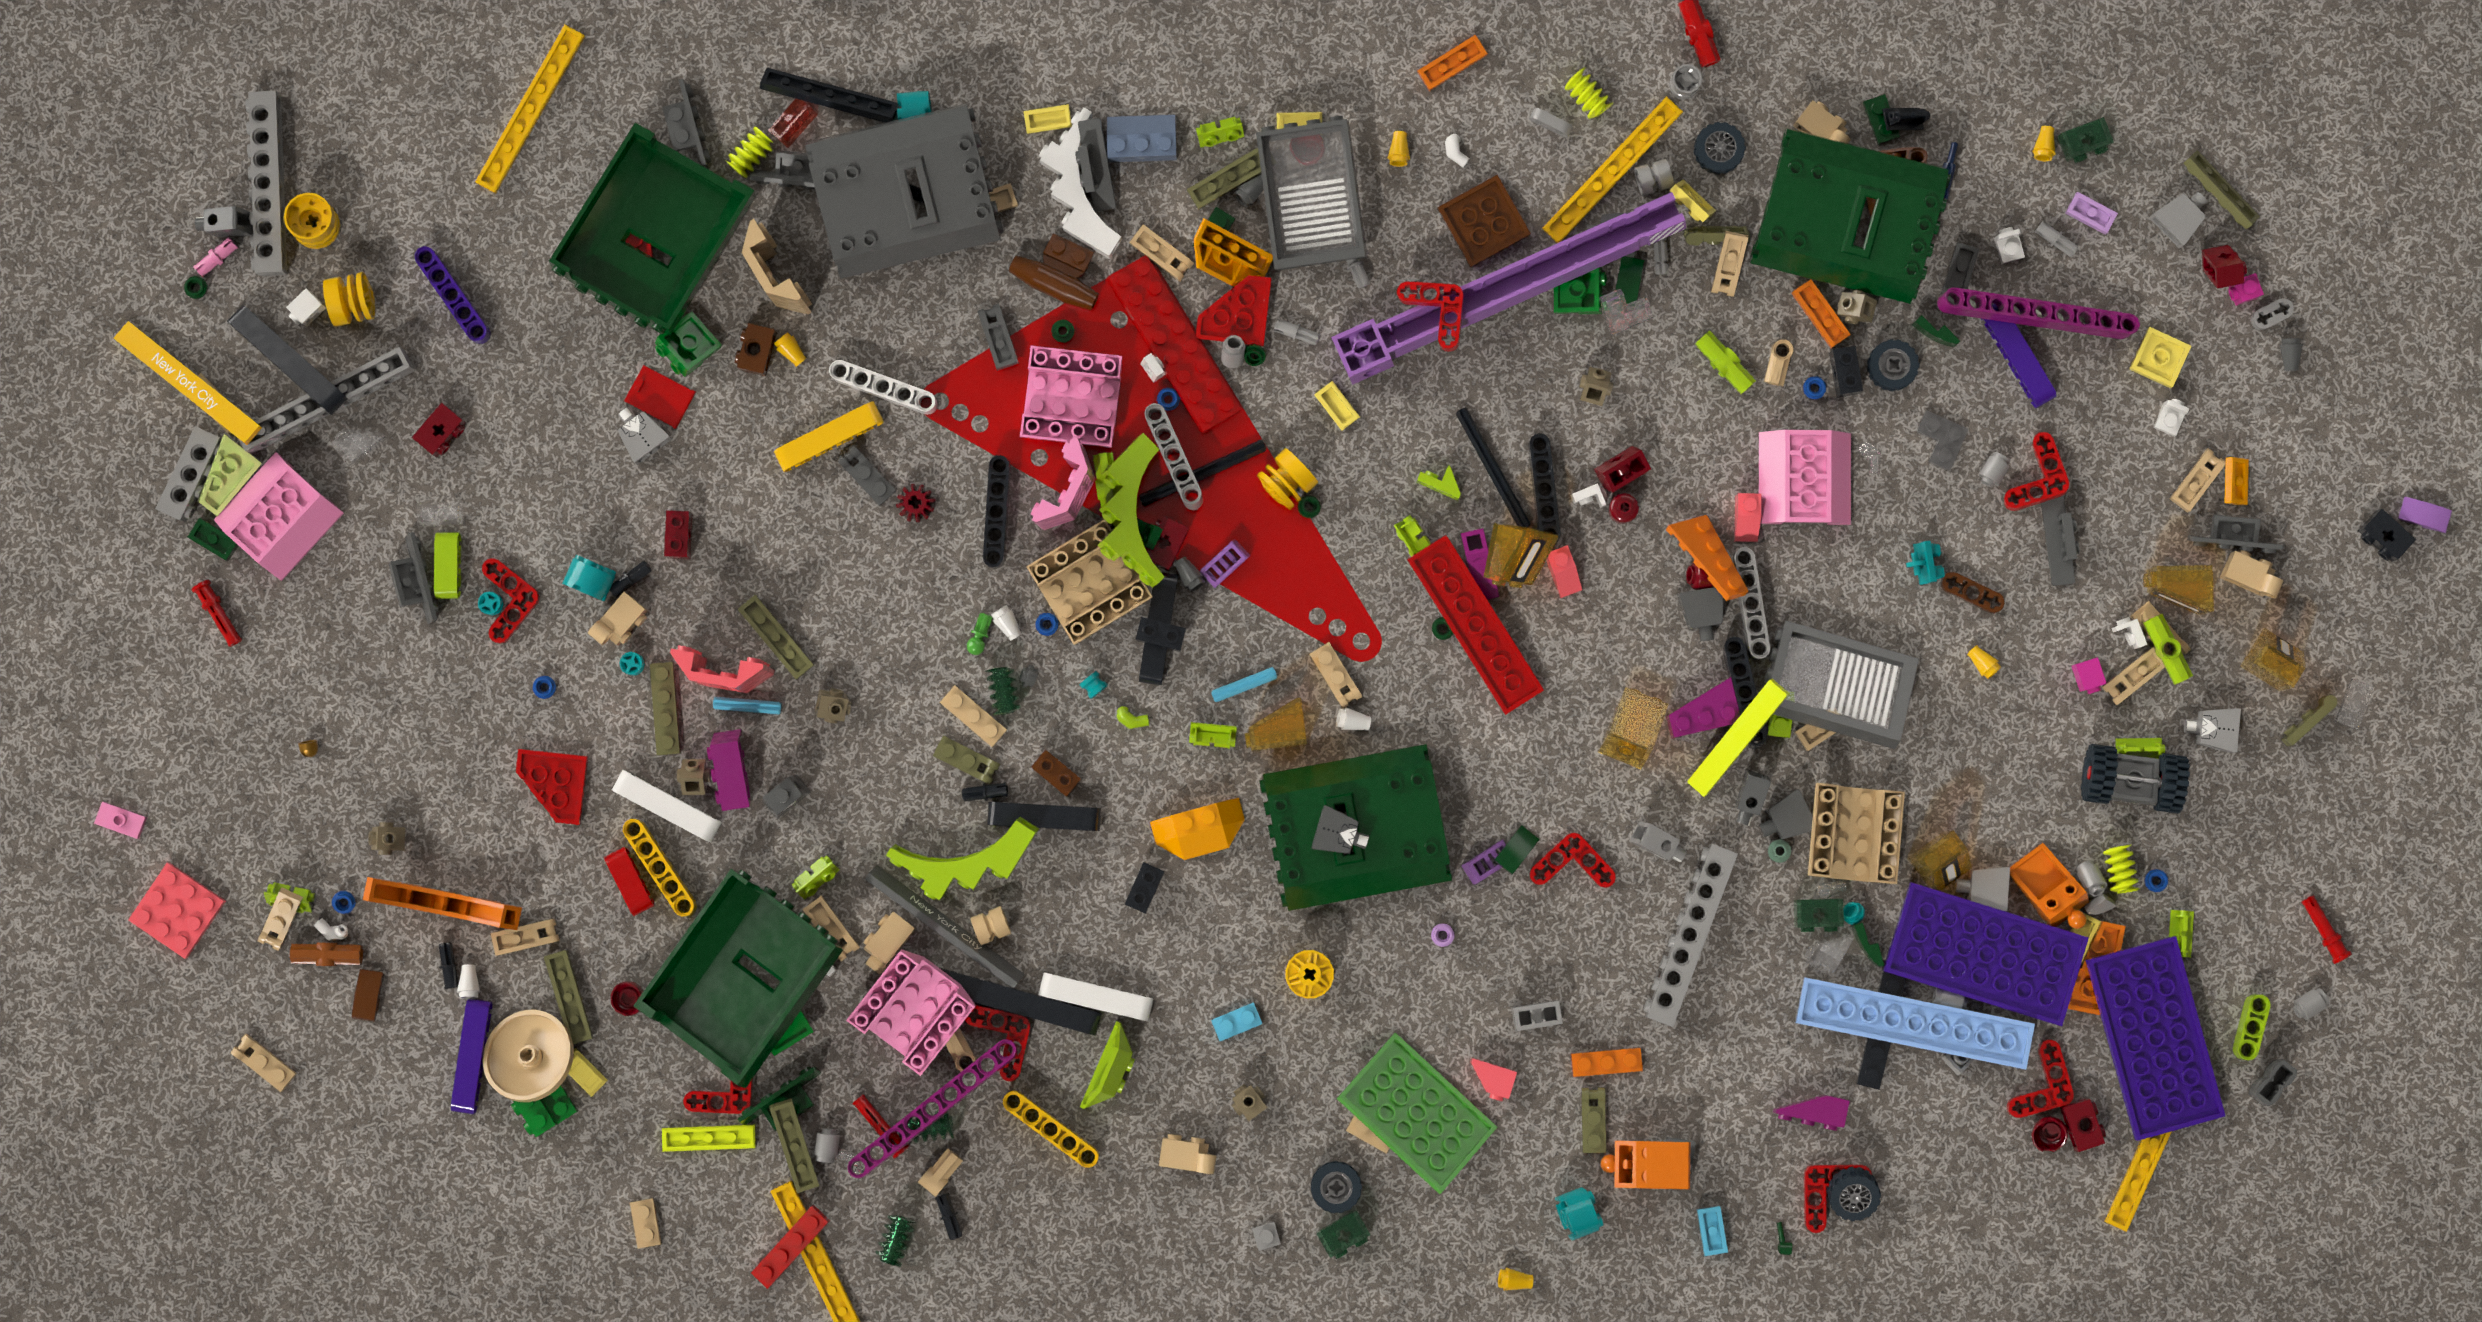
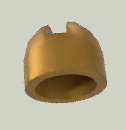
M317 740L298 743L299 750L303 756L313 757L317 754Z

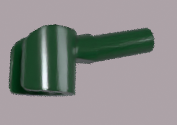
M1782 1222L1776 1223L1779 1235L1778 1252L1783 1255L1792 1254V1242H1785Z

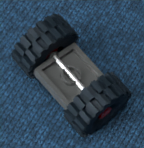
M2098 744L2088 746L2086 757H2084L2081 778L2082 800L2108 804L2109 801L2116 800L2152 805L2155 811L2181 813L2186 802L2185 797L2188 794L2187 788L2189 786L2188 778L2190 777V764H2188L2189 760L2186 756L2162 753L2159 759L2118 754L2117 749H2115L2116 747Z

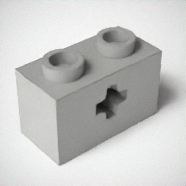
M1558 1000L1511 1007L1515 1031L1563 1024Z

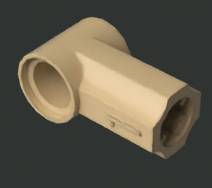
M1787 340L1775 342L1770 349L1771 354L1764 382L1768 384L1784 386L1790 358L1793 354V346ZM1778 345H1784L1787 348L1786 356L1781 357L1777 354L1776 348Z
M959 1027L945 1045L955 1062L956 1068L962 1072L965 1069L960 1064L963 1056H969L973 1062L977 1058Z
M948 1148L935 1165L925 1172L918 1183L936 1197L949 1182L948 1179L963 1160Z

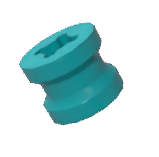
M484 592L478 599V608L487 615H497L503 609V599L494 592Z
M635 652L625 653L619 662L621 670L632 676L640 674L645 666L643 657Z
M1097 671L1079 684L1082 689L1087 690L1090 699L1097 696L1108 686L1105 681L1099 678L1100 674Z

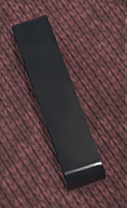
M1538 433L1532 436L1528 443L1538 538L1539 540L1546 541L1544 546L1551 547L1560 539V523L1550 440L1545 434ZM1536 439L1542 440L1545 443V449L1541 451L1536 450L1533 446V441ZM1544 462L1548 467V471L1546 473H1539L1536 470V463ZM1542 484L1547 485L1550 488V494L1542 496L1538 491V487ZM1544 507L1550 508L1553 516L1549 519L1544 518L1541 515V509ZM1552 530L1556 536L1555 540L1551 542L1545 540L1543 536L1544 531Z
M1001 455L992 457L988 469L983 561L988 567L993 569L1000 568L1004 564L1006 553L1011 464L1006 457ZM997 461H1004L1006 468L1002 472H996L994 464ZM998 483L1003 484L1005 488L1001 495H995L992 491L994 485ZM995 506H1000L1003 509V514L999 518L991 516V510ZM994 529H999L1002 533L1001 538L997 541H992L989 536L990 532ZM992 552L1000 554V560L996 564H991L988 561V556Z
M1161 572L1164 578L1152 589L1153 598H1151L1148 619L1171 624L1178 574ZM1144 643L1139 675L1140 683L1162 686L1167 649Z
M1731 637L1724 644L1723 656L1728 676L1732 679L1741 716L1757 696L1745 644L1741 638ZM1728 645H1738L1740 652L1737 654L1730 653ZM1735 666H1742L1745 669V674L1737 676L1733 668ZM1747 688L1751 696L1749 698H1742L1739 695V689ZM1765 725L1758 732L1762 737V741L1759 743L1751 741L1748 744L1750 749H1759L1764 745L1767 739Z
M988 802L987 825L1012 826L1021 817L1037 828L1100 831L1101 808Z

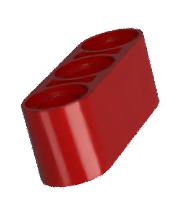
M624 846L605 856L604 859L631 914L636 916L654 907L655 903L653 899L650 900V893L643 879L639 878L638 875L640 873L633 859L629 858L628 854L630 853L628 849Z

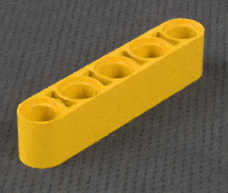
M872 401L777 448L774 454L783 472H788L792 470L791 467H798L812 460L813 456L818 457L832 450L833 446L836 445L838 447L852 440L853 436L857 435L858 437L874 429L873 426L882 425L884 420L876 404Z
M639 819L627 820L623 825L625 837L674 912L679 916L693 915L697 909L695 899L645 823ZM633 823H637L640 826V832L636 836L631 835L629 831ZM646 842H650L653 847L649 855H645L642 851V846ZM659 861L665 864V871L662 874L655 872V864ZM672 880L678 884V889L673 894L667 889L668 883ZM685 899L691 904L690 910L686 913L680 909V903Z
M1012 1090L1004 1096L1003 1105L1007 1111L1081 1166L1090 1168L1097 1163L1099 1153L1094 1146L1017 1090ZM1010 1095H1017L1019 1097L1020 1104L1018 1107L1014 1108L1008 1104V1097ZM1027 1110H1037L1039 1113L1038 1120H1028L1026 1117ZM1052 1122L1056 1124L1058 1129L1055 1135H1049L1045 1132V1125ZM1071 1136L1076 1140V1146L1073 1149H1068L1064 1146L1063 1140L1065 1137ZM1086 1150L1092 1151L1095 1155V1159L1091 1163H1087L1082 1159V1153Z

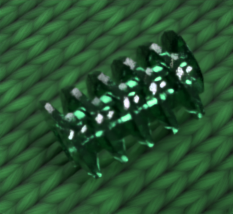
M1000 667L985 670V672L992 673V675L986 678L987 681L994 682V684L988 687V690L995 691L994 694L990 695V699L997 700V702L991 705V708L999 710L993 716L1012 714L1021 708V705L1013 703L1019 699V696L1012 695V692L1018 689L1010 685L1016 681V678L1009 677V674L1015 671L1012 668Z
M948 1112L944 1114L943 1117H940L913 1139L914 1142L918 1143L920 1136L924 1142H927L929 1135L936 1141L938 1134L945 1140L948 1132L951 1138L954 1139L952 1116ZM917 1117L915 1120L911 1118L908 1122L911 1130H917L921 1125L920 1119Z
M888 1215L887 1218L892 1221V1224H885L884 1227L889 1230V1233L881 1234L886 1239V1242H878L883 1251H875V1253L880 1257V1261L901 1267L902 1263L897 1259L905 1257V1254L900 1250H907L908 1246L903 1241H910L911 1237L906 1232H913L914 1228L909 1223H916V1221L899 1215Z

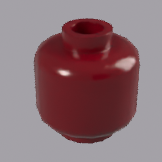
M1622 493L1616 495L1609 503V516L1618 524L1630 523L1639 513L1638 501L1630 494Z
M1694 562L1691 566H1688L1686 581L1692 589L1715 588L1707 579L1708 574L1703 569H1699Z

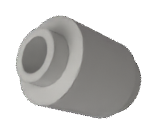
M1231 335L1223 342L1221 361L1229 368L1240 367L1244 362L1245 343L1241 337Z
M1994 452L1992 456H1989L1979 473V476L1982 478L1980 481L1991 488L1994 485L1999 486L2010 468V459L1998 452Z
M2085 861L2077 866L2076 875L2087 894L2092 896L2102 894L2107 887V883L2098 865L2094 864L2093 861Z
M1935 988L1932 997V1003L1964 1010L1968 1002V998L1939 988Z
M2312 989L2294 1000L2293 1011L2298 1018L2309 1020L2325 1010L2326 1005L2330 1002L2322 989Z
M822 1128V1132H817L814 1153L816 1161L834 1163L835 1157L838 1156L840 1135L836 1134L835 1129Z

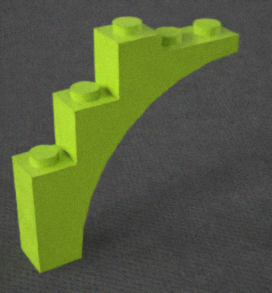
M1142 433L1101 474L1106 485L1117 492L1099 509L1103 518L1115 527L1102 539L1098 546L1101 548V553L1108 559L1115 561L1121 556L1124 564L1128 568L1134 569L1144 584L1154 587L1164 578V575L1152 562L1143 545L1138 529L1136 506L1141 478L1148 463L1158 452L1159 448Z
M1019 817L1007 833L997 842L979 852L963 857H927L910 852L896 844L889 849L886 856L890 858V862L895 866H903L908 869L909 874L914 878L924 879L925 881L920 887L924 890V894L933 900H936V898L940 900L944 897L955 878L958 880L957 883L966 889L976 888L988 868L992 869L991 872L995 876L1008 879L1039 831V828Z

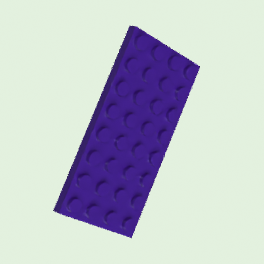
M1910 882L1883 971L2063 1026L2089 937Z
M2176 936L2085 960L2134 1139L2138 1141L2225 1117Z

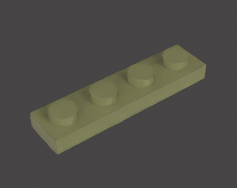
M1258 148L1187 189L1198 210L1261 174ZM1271 154L1272 167H1273V166H1275V165L1277 164V162H1276V160L1274 159L1273 155Z
M2198 150L2183 163L2187 167L2188 172L2196 176L2204 189L2212 193L2217 198L2221 207L2227 209L2234 216L2235 221L2246 230L2260 217Z
M754 595L738 608L743 617L796 680L815 666L757 595Z
M674 662L650 664L656 753L657 756L681 754Z
M568 950L544 956L563 1024L568 1029L573 1044L593 1039Z
M792 1098L770 1105L769 1108L797 1193L818 1187L819 1182Z

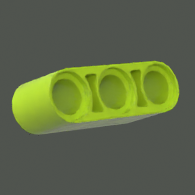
M436 532L434 595L436 599H459L461 596V591H459V587H461V568H459V564H461L460 532Z
M2249 995L2244 1002L2233 1044V1053L2239 1059L2253 1060L2259 1053L2270 1011V1001L2264 995ZM2257 998L2262 1003L2258 1011L2253 1008V1002ZM2250 1021H2253L2256 1025L2253 1033H2249L2247 1030V1024ZM2245 1043L2250 1047V1052L2246 1056L2241 1052V1047Z

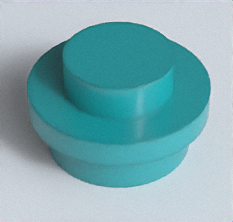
M1856 902L1846 904L1842 910L1844 921L1850 925L1861 922L1865 916L1864 907Z

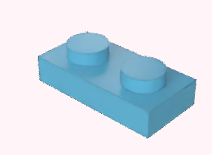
M1254 1002L1211 1020L1219 1041L1263 1024Z
M1713 1206L1696 1209L1704 1256L1728 1253L1721 1207Z

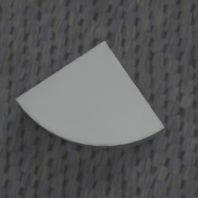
M2102 893L2085 905L2084 908L2087 913L2096 915L2105 913L2117 905L2113 899Z

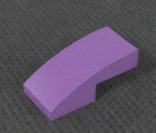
M2404 497L2398 519L2421 525L2426 529L2446 533L2452 510Z

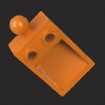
M2044 843L2010 867L2011 878L2048 925L2057 927L2066 919H2068L2069 925L2075 929L2082 928L2086 924V915L2079 910L2089 903L2087 892Z
M1615 1141V1156L1611 1154L1605 1155L1601 1159L1600 1165L1602 1170L1607 1173L1615 1172L1614 1188L1690 1189L1691 1142Z

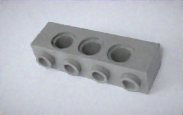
M194 427L155 508L156 510L185 523L187 519L193 517L196 510L194 504L197 498L200 497L222 438L199 427ZM202 449H206V458L199 460V452ZM196 470V479L190 481L188 478L190 471ZM185 490L187 498L180 502L178 499L179 493Z

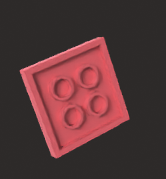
M167 862L128 921L184 959H187L226 900L170 862Z

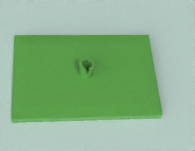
M1394 1033L1336 1098L1439 1194L1446 1189L1497 1128L1491 1120L1397 1033Z

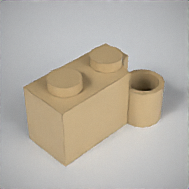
M1812 100L1793 125L1801 132L1848 144L1851 141L1850 137L1845 134L1847 131L1844 127L1847 124L1846 121L1837 115L1834 117L1828 112V108L1819 101L1816 103Z
M2244 550L2231 552L2220 578L2257 595L2276 598L2283 580L2274 576L2276 570L2272 569L2273 563L2264 559L2255 560L2251 558L2252 554Z
M623 592L603 617L590 628L588 634L601 645H604L609 639L617 646L620 643L624 645L631 638L632 633L630 632L635 626L640 627L647 619L645 614L648 610L628 593Z
M892 912L890 916L885 914L878 923L880 928L876 934L871 932L863 942L866 945L864 950L871 955L866 965L879 975L884 972L915 931L912 925L895 912Z
M1168 1134V1138L1163 1137L1159 1166L1214 1174L1217 1156L1208 1154L1209 1144L1204 1143L1205 1139L1191 1137V1141L1181 1140L1182 1135Z

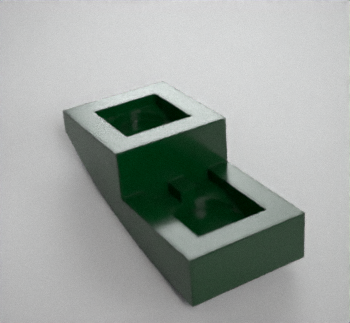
M1626 256L1621 257L1612 304L1635 308L1644 260Z
M1922 315L1912 324L1919 332L1937 343L1955 347L1960 342L1945 325L1937 331Z
M1137 518L1143 545L1153 550L1163 529Z
M1521 825L1494 861L1512 875L1540 839Z
M1864 924L1851 925L1854 936L1868 959L1875 966H1884L1879 944L1868 943Z

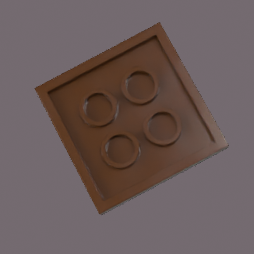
M1498 175L1437 207L1470 268L1531 235Z

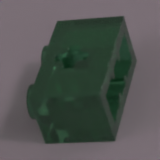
M2104 117L2062 132L2057 137L2066 161L2074 160V163L2086 160L2088 158L2087 155L2093 152L2096 155L2109 151L2108 147L2114 143ZM2082 140H2090L2091 143L2089 145L2087 143L2083 144Z
M1843 899L1794 900L1795 928H1801V932H1815V927H1824V932L1838 931V927H1844ZM1818 909L1820 913H1824V918H1820V922H1818V918L1813 917V913H1817Z
M1356 1209L1316 1232L1329 1257L1335 1256L1336 1259L1347 1254V1248L1355 1244L1356 1247H1359L1369 1241L1367 1237L1370 1236V1232ZM1341 1230L1345 1232L1350 1231L1351 1234L1348 1235V1241L1338 1239Z

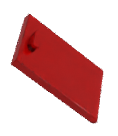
M643 365L624 402L677 429L696 391L690 390Z

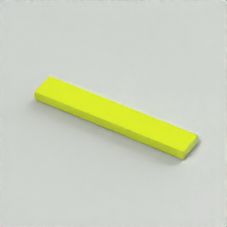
M1770 679L1687 782L1703 797L1707 796L1787 698L1789 693L1774 679Z

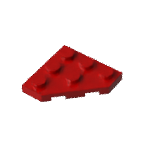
M1248 275L1199 314L1195 339L1224 342L1227 337L1236 335L1241 337L1247 345L1257 344L1264 346L1271 278Z
M518 749L516 773L549 812L556 823L581 824L588 756Z

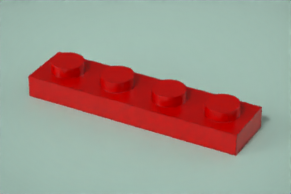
M812 1205L751 1274L767 1289L770 1288L830 1220L815 1205Z

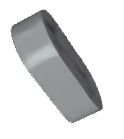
M1534 108L1529 117L1532 122L1565 138L1569 136L1573 128L1568 122L1539 108Z
M2282 298L2258 309L2251 316L2252 326L2257 330H2264L2289 318L2294 312L2293 303L2288 299ZM2279 303L2282 306H2287L2286 315L2283 312L2275 315L2274 311L2280 307ZM2259 313L2261 316L2270 315L2271 318L2265 320L2266 325L2262 322H2257Z

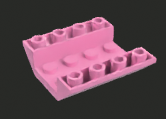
M1031 346L1024 414H1022L1020 437L1066 442L1067 440L1071 441L1074 436L1082 444L1112 447L1120 390L1122 356Z
M1833 430L1759 432L1758 494H1761L1760 524L1827 523V525H1851V433Z
M1074 436L1071 441H1066L1062 449L1064 453L1063 458L1074 469L1068 479L1070 482L1068 490H1063L1058 499L1060 506H1055L1042 499L1040 503L1034 505L1031 512L1033 516L1032 521L1043 530L1075 520L1095 481L1086 449L1079 439Z
M275 452L227 504L222 512L216 516L214 521L226 535L258 564L282 581L344 512L327 497L320 494L293 469L294 467Z
M901 949L846 1021L864 1034L871 1030L903 1054L905 1057L902 1063L921 1076L976 1005L960 983L924 956Z

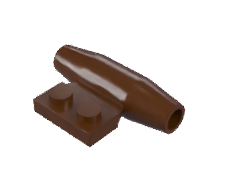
M1054 233L1043 252V263L1016 255L1009 267V273L1031 288L1066 304L1092 310L1099 296V293L1078 280L1079 277L1085 274L1094 256V252Z

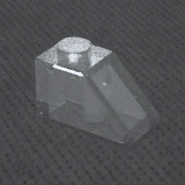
M348 429L336 434L335 440L331 445L346 464L353 467L387 441L388 438L379 432Z
M1847 934L1818 942L1814 947L1810 945L1804 955L1807 959L1805 964L1828 977H1833L1854 936Z

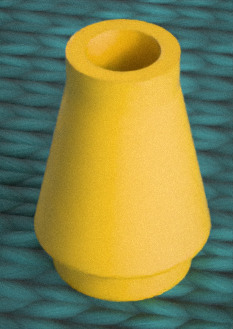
M2051 126L2041 127L2033 148L2034 158L2038 161L2048 162L2055 156V129Z
M1395 131L1393 133V140L1387 157L1390 160L1389 164L1392 166L1403 167L1410 160L1407 133L1404 131Z
M788 332L774 343L777 347L776 350L791 361L795 367L807 359L794 335L791 336Z
M1978 645L1967 654L1982 677L1985 676L1989 679L2001 668L1998 664L1999 661L1982 650Z
M1510 1268L1500 1269L1498 1287L1503 1288L1504 1291L1532 1289L1533 1275Z

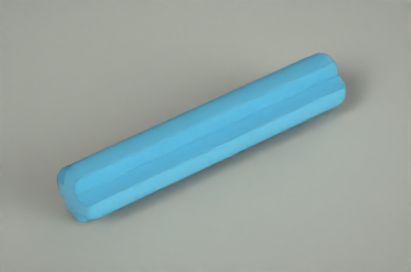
M1271 667L1212 690L1211 694L1214 701L1219 702L1277 679L1275 669Z
M714 697L713 708L719 710L780 714L782 707L780 702L726 697Z

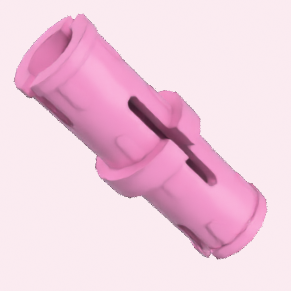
M227 237L214 250L210 249L208 251L209 254L193 267L204 278L218 264L221 266L224 263L223 260L238 249V247L231 238Z

